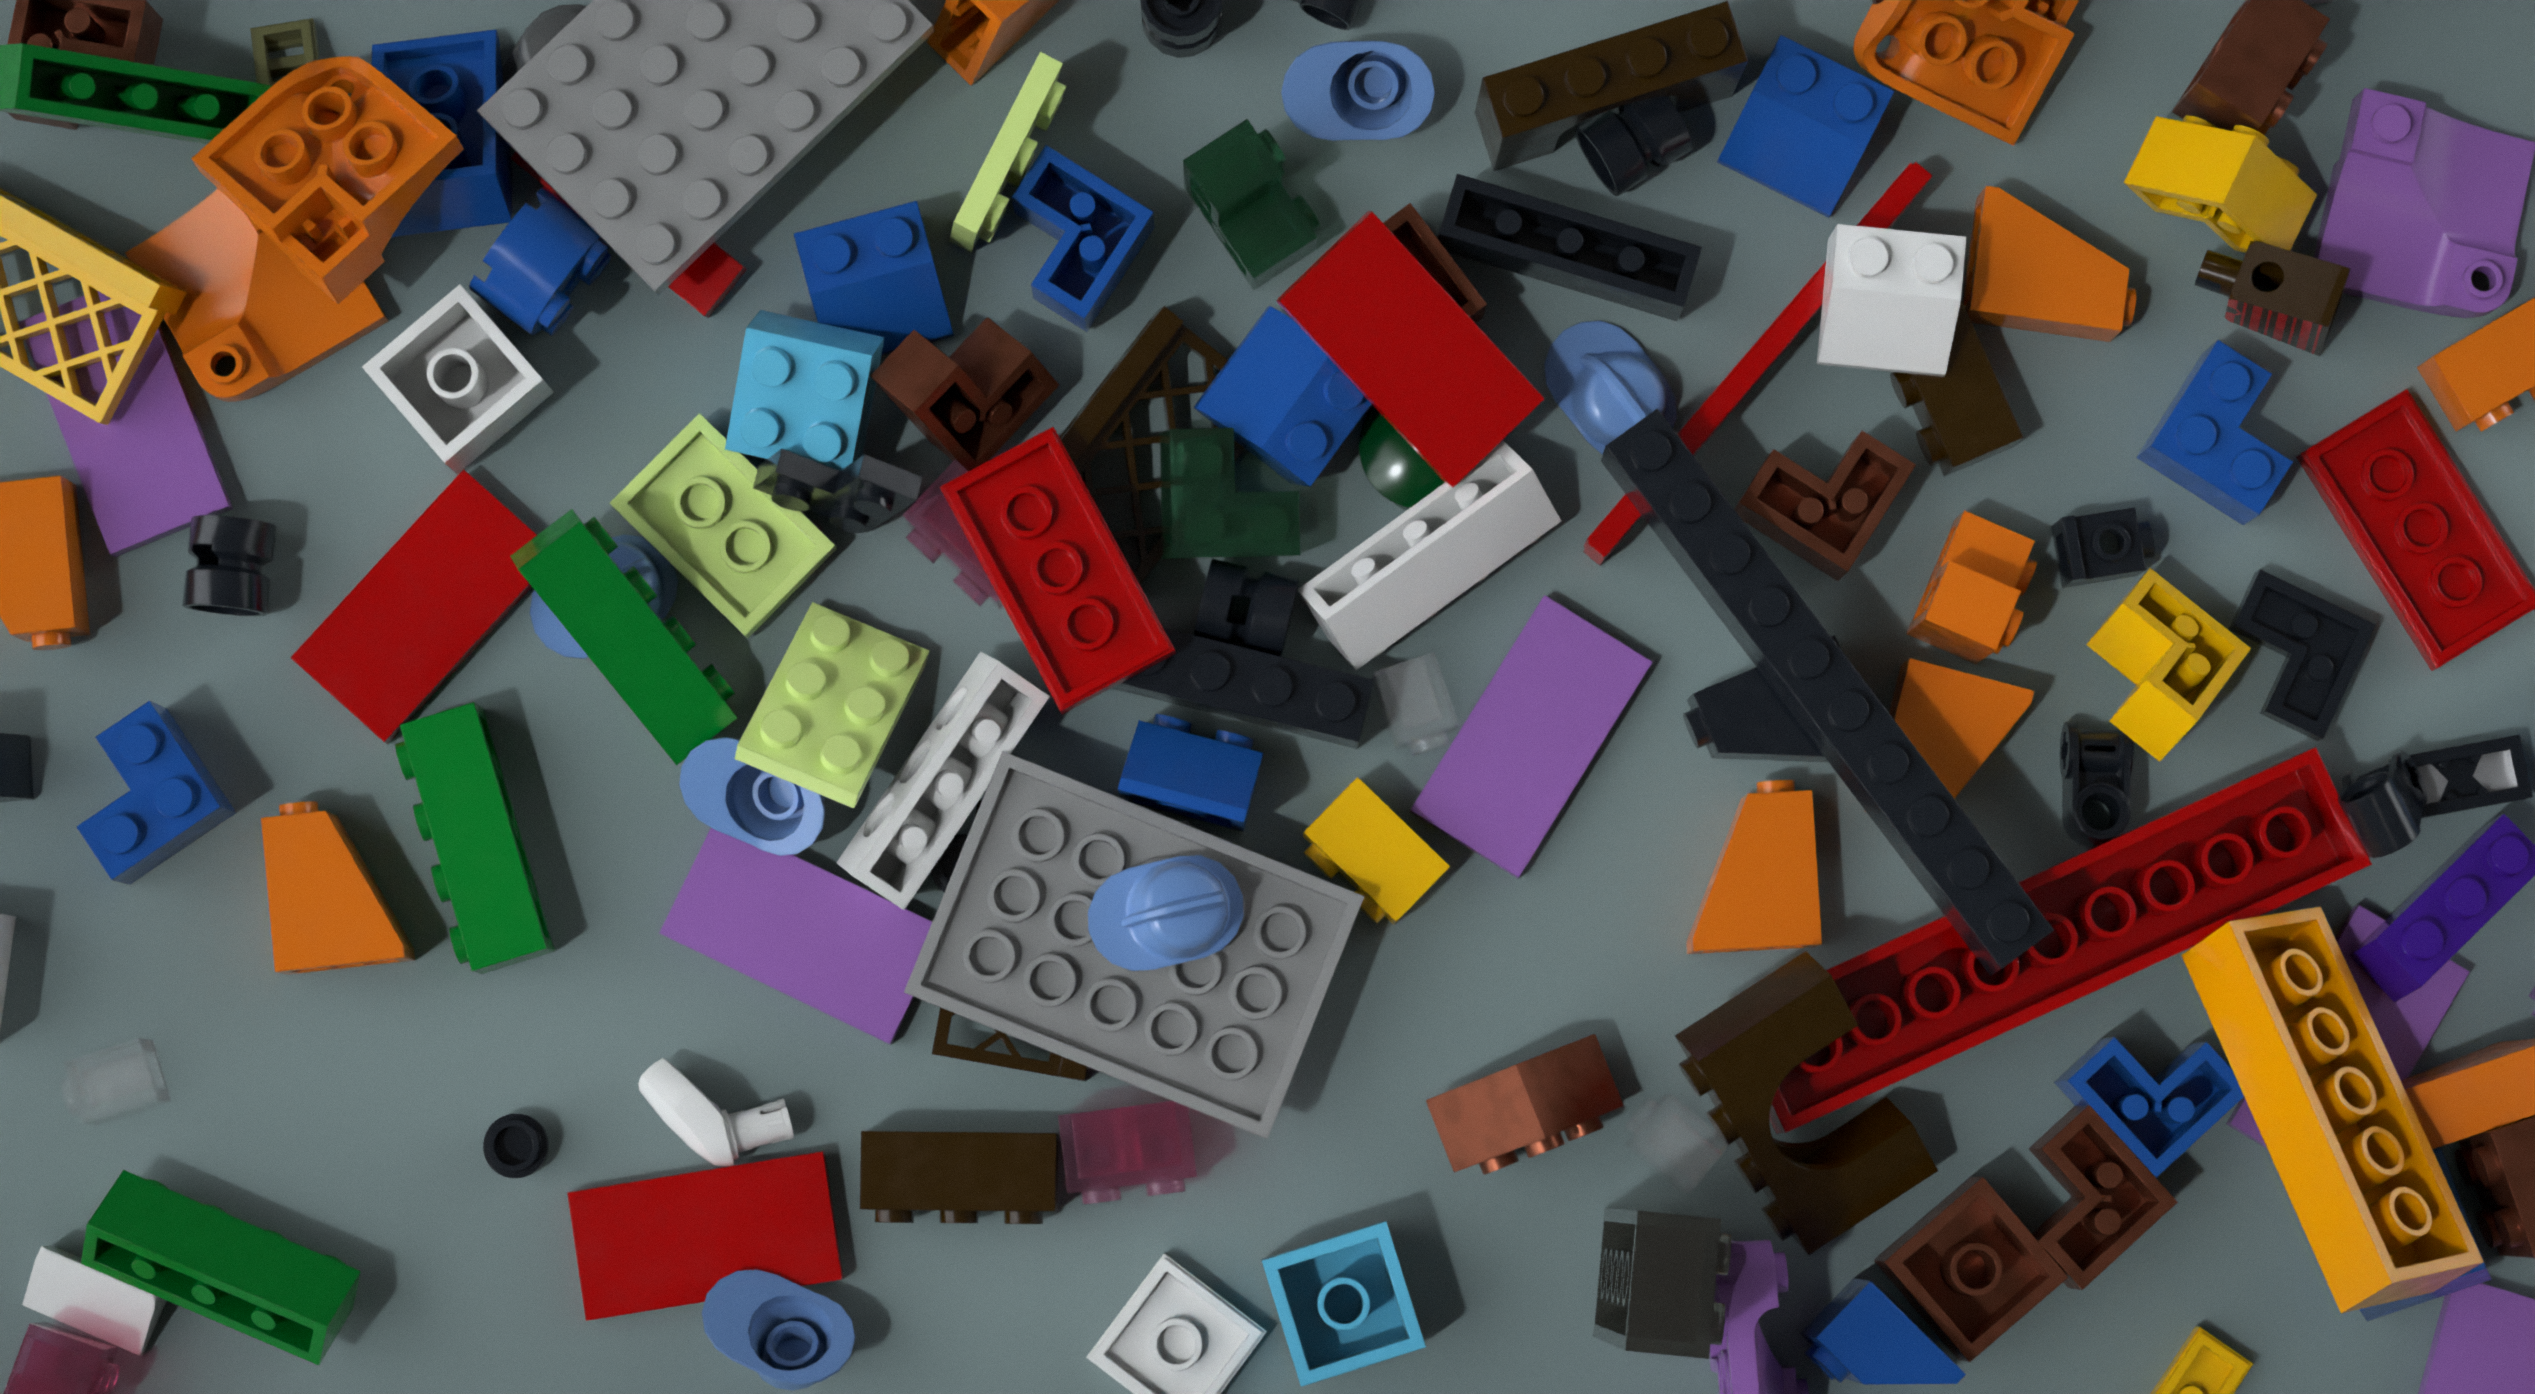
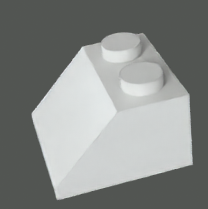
M1837 224L1827 243L1817 364L1944 377L1947 371L1961 302L1966 237Z

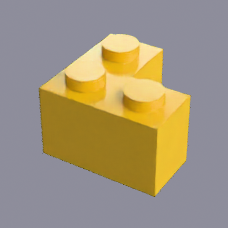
M2191 115L2184 116L2182 121L2156 116L2124 180V184L2155 212L2204 222L2232 249L2246 253L2250 241H2259L2291 250L2317 197V194L2298 177L2300 173L2299 168L2288 160L2278 157L2267 147L2269 139L2262 133L2242 125H2235L2232 131L2219 129L2208 121Z
M2151 568L2148 569L2112 610L2086 644L2136 685L2109 722L2159 762L2197 723L2251 649Z

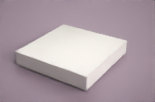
M1164 1253L1086 1358L1133 1394H1221L1267 1331Z

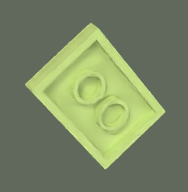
M1042 52L1039 53L953 222L949 242L971 253L979 238L989 243L991 242L1010 200L1001 195L1007 182L1018 187L1035 155L1034 151L1038 142L1030 138L1035 127L1044 131L1048 130L1063 100L1062 96L1067 86L1058 82L1063 65L1062 62Z
M699 413L609 504L748 639L837 547L801 511L780 507L772 501V495L753 489L758 470L741 453L725 450L727 439Z
M812 602L737 745L735 759L846 806L855 808L926 666L930 650Z

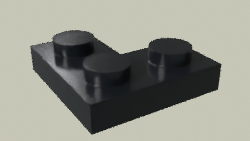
M780 449L759 465L753 489L772 495V501L785 509L793 511L810 510L829 517L830 524L842 531L864 533L876 528L917 501L923 477L865 454L839 471L785 449Z
M2260 569L2254 573L2229 630L2286 657L2260 714L2319 741L2324 738L2376 624Z

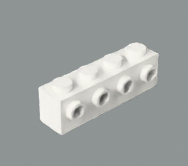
M1502 441L1454 488L1449 487L1446 483L1442 484L1298 589V592L1328 640L1351 666L1358 670L1371 659L1382 654L1389 646L1422 622L1433 617L1441 608L1474 584L1484 580L1492 571L1518 552L1536 542L1543 534L1560 523L1561 519L1533 469L1512 448Z

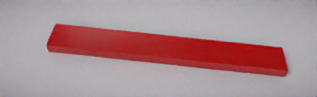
M1917 162L1914 164L1910 163L1856 226L1890 229L1923 191L1933 175ZM1826 261L1677 433L1693 456L1697 454L1822 308ZM1626 494L1591 533L1583 546L1585 548L1583 552L1599 566L1642 518V515Z

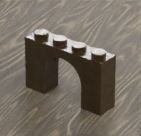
M1725 1L1483 77L1474 113L1493 170L1496 171L1553 153L1558 137L1563 132L1586 119L1626 104L1649 98L1668 96L1678 113L1732 97L1748 63V59L1729 2Z
M1805 951L1679 1032L1675 1037L1687 1057L1678 1064L1683 1075L1699 1097L1708 1093L1715 1105L1713 1109L1706 1112L1710 1122L1726 1145H1730L1735 1141L1743 1154L1734 1160L1737 1169L1755 1194L1763 1189L1770 1203L1761 1208L1768 1223L1782 1241L1792 1236L1803 1250L1810 1255L1938 1172V1169L1912 1122L1887 1097L1819 1139L1803 1143H1789L1772 1138L1770 1108L1775 1093L1784 1078L1801 1062L1858 1026L1832 976Z

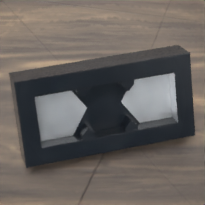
M2520 735L2409 755L2416 764L2427 791L2428 802L2424 804L2422 818L2533 797Z

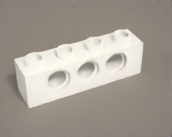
M980 652L836 863L850 875L905 910L986 791L1002 751L1009 754L1012 753L1050 696L1000 661Z

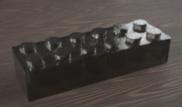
M1605 1208L1593 1337L1625 1351L1709 1359L1710 1344H1722L1725 1325V1304L1714 1301L1716 1274H1728L1731 1257V1234L1720 1233L1721 1219Z

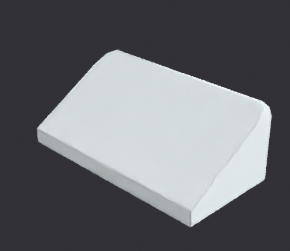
M52 1245L41 1246L34 1262L22 1305L142 1356L167 1300L81 1264L82 1258Z

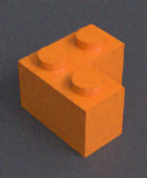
M1964 510L1955 518L1906 634L1974 664L1979 663L1992 653L1998 654L2003 645L2009 647L2024 614L2023 611L2014 607L2019 596H2023L2027 590L2037 566V561L2028 558L2035 540Z

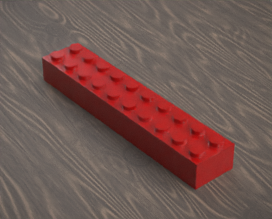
M2312 748L2019 881V885L2054 931L1992 976L1989 975L1945 915L1826 969L1836 983L1858 1026L1801 1062L1784 1078L1775 1093L1770 1108V1121L1776 1134L1787 1133L2189 949L2228 921L2261 916L2372 865L2364 847L2338 802L2339 794L2317 748Z

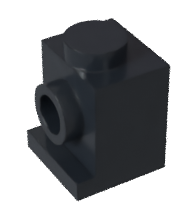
M2135 507L2077 517L2075 515L2062 517L2051 526L2062 588L2138 576L2146 570L2145 559L2154 557V538L2150 523L2147 520L2137 521ZM2102 533H2112L2117 537L2119 547L2117 554H2107L2101 549L2099 538Z

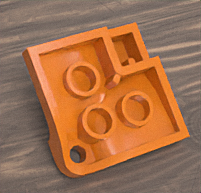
M1884 0L1878 4L1873 3L1855 36L1854 56L1862 69L1882 83L2014 146L2075 34L2066 28L2065 25L2079 0ZM1890 35V44L1887 49L1877 53V45L1885 36Z
M340 56L314 60L284 76L191 159L199 172L239 207L289 257L301 273L339 304L385 262L382 253L402 219L430 183L464 148L457 135L371 64L359 57Z
M218 188L170 225L125 252L128 259L187 292L176 315L166 312L163 319L183 352L182 356L200 386L210 395L222 401L237 402L258 396L295 377L389 322L365 280L343 301L337 304L301 273L289 257ZM233 356L236 360L234 371L228 376H218L216 372L218 361L222 357Z

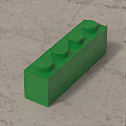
M25 43L0 45V111L208 144L263 93L272 87V85Z
M570 509L510 557L519 572L677 766L687 758L692 749L713 738L738 718L726 702L735 692L712 663L704 670H701L687 652L697 644L675 616L672 615L663 622L651 608L649 603L658 596L635 566L623 573L609 554L618 548V545L596 517H592L584 524L575 511Z
M472 702L400 724L404 741L395 744L396 754L405 779L415 778L422 802L413 805L414 815L423 840L429 841L433 839L440 864L431 866L432 877L442 903L451 901L458 925L450 927L449 933L459 963L469 962L472 972L484 974L555 952L484 708Z
M125 1170L121 1172L87 1223L81 1264L316 1365H320L353 1310L361 1273L360 1270L346 1265L334 1256L317 1253L287 1240L275 1231L261 1229L228 1215L217 1206L200 1203L168 1189L156 1180L144 1179Z

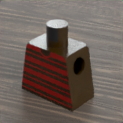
M2250 241L2243 261L2207 250L2198 272L2195 286L2229 297L2225 319L2320 356L2340 305L2351 268L2259 241ZM2267 286L2271 288L2273 291L2263 292L2255 287Z

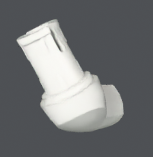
M661 1058L656 1061L640 1077L638 1083L639 1091L655 1112L693 1151L713 1165H734L733 1160L739 1159L738 1153L770 1143L794 1139L789 1113L783 1098L759 1107L728 1114L726 1109L720 1110L718 1105L706 1097L699 1088L667 1059Z

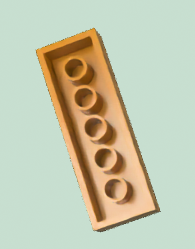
M2321 906L2228 921L2181 956L2340 1313L2432 1293L2482 1264L2484 1261Z

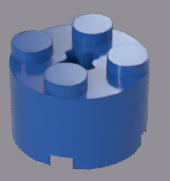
M543 187L536 192L542 205L536 210L528 203H525L508 223L482 260L493 268L486 281L484 282L474 275L469 285V290L532 336L541 329L550 336H553L574 308L569 303L571 292L580 280L590 286L599 277L612 257L607 252L609 247L605 244V241L565 201L546 187Z

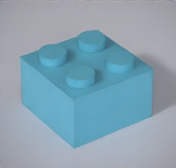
M760 310L746 327L725 450L768 459L780 449H785L839 471L863 456L876 382L870 375L880 365L885 337Z
M1381 1221L1261 1259L1301 1387L1426 1347L1387 1221Z

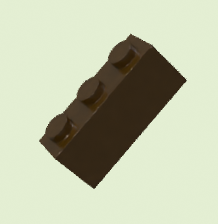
M1961 300L1946 375L1939 377L1899 372L1890 374L1892 386L1900 403L1904 408L1912 406L1922 429L1916 431V437L1926 461L1931 466L1938 463L1944 477L2013 448L2024 438Z
M861 1131L860 1209L875 1210V1222L914 1223V1210H940V1223H978L979 1211H1004V1224H1043V1211H1057L1058 1133Z

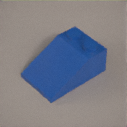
M497 30L372 45V66L457 135L464 148L416 200L392 237L509 223L512 220L510 145L477 111L504 85Z

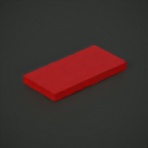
M1368 211L1276 300L1449 487L1454 488L1545 399L1373 211Z
M2408 389L2296 456L2431 671L2441 667L2535 609L2534 587Z
M1054 427L940 486L947 503L1061 714L1072 710L1176 654L1171 641Z
M463 469L290 658L384 743L389 744L401 731L400 724L407 723L532 588L519 572L510 556L537 536V534Z
M825 1151L567 1192L586 1321L705 1302L707 1293L718 1280L736 1271L758 1269L779 1275L800 1286L844 1279Z

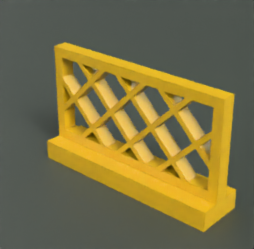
M0 188V236L7 239V241L0 243V255L23 248L29 252L35 274L33 279L8 286L0 256V311L7 333L0 336V348L10 345L12 352L11 356L0 349V367L96 422L109 425L166 312L176 315L187 292ZM46 262L60 270L49 273ZM74 277L81 281L87 307L60 316L52 284ZM39 289L47 321L20 329L12 298ZM98 291L111 299L100 302ZM125 306L140 314L141 318L130 340L112 345L104 313ZM91 318L99 350L72 359L63 327ZM50 332L58 364L36 370L29 364L23 340ZM121 355L117 363L115 356ZM102 361L107 384L96 404L81 395L75 370ZM61 374L64 385L55 381L51 377Z

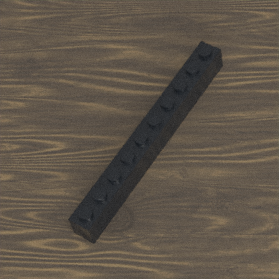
M1658 409L1654 410L1606 445L1601 459L1602 464L1989 975L1992 976L2054 931Z

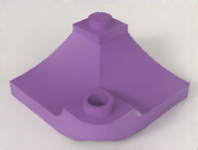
M2364 88L2352 99L2340 159L2333 165L2314 258L2351 268L2344 294L2412 310L2458 318L2481 317L2493 312L2507 300L2513 284L2518 258H2515V243L2535 152V142L2460 121L2426 107V102ZM2474 271L2482 272L2488 277L2490 282L2488 291H2480L2473 286L2471 276Z
M1768 1239L1701 1241L1710 1369L1717 1373L1719 1394H1809L1806 1378L1796 1379L1795 1367L1778 1363L1763 1336L1758 1322L1760 1317L1767 1311L1779 1307L1778 1293L1788 1292V1269L1785 1253H1773L1771 1241Z

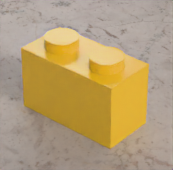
M1358 777L1303 833V838L1311 844L1303 852L1307 858L1330 879L1339 871L1357 889L1355 893L1364 896L1360 909L1376 924L1385 916L1395 925L1450 867Z

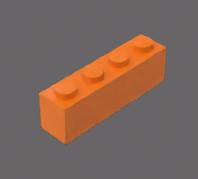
M2535 298L2432 356L2417 367L2455 432L2472 422H2475L2480 432L2513 414L2514 411L2509 401L2526 391H2529L2535 401Z

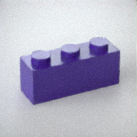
M2502 814L2476 831L2349 956L2393 1002L2421 988L2535 876V845L2505 814Z

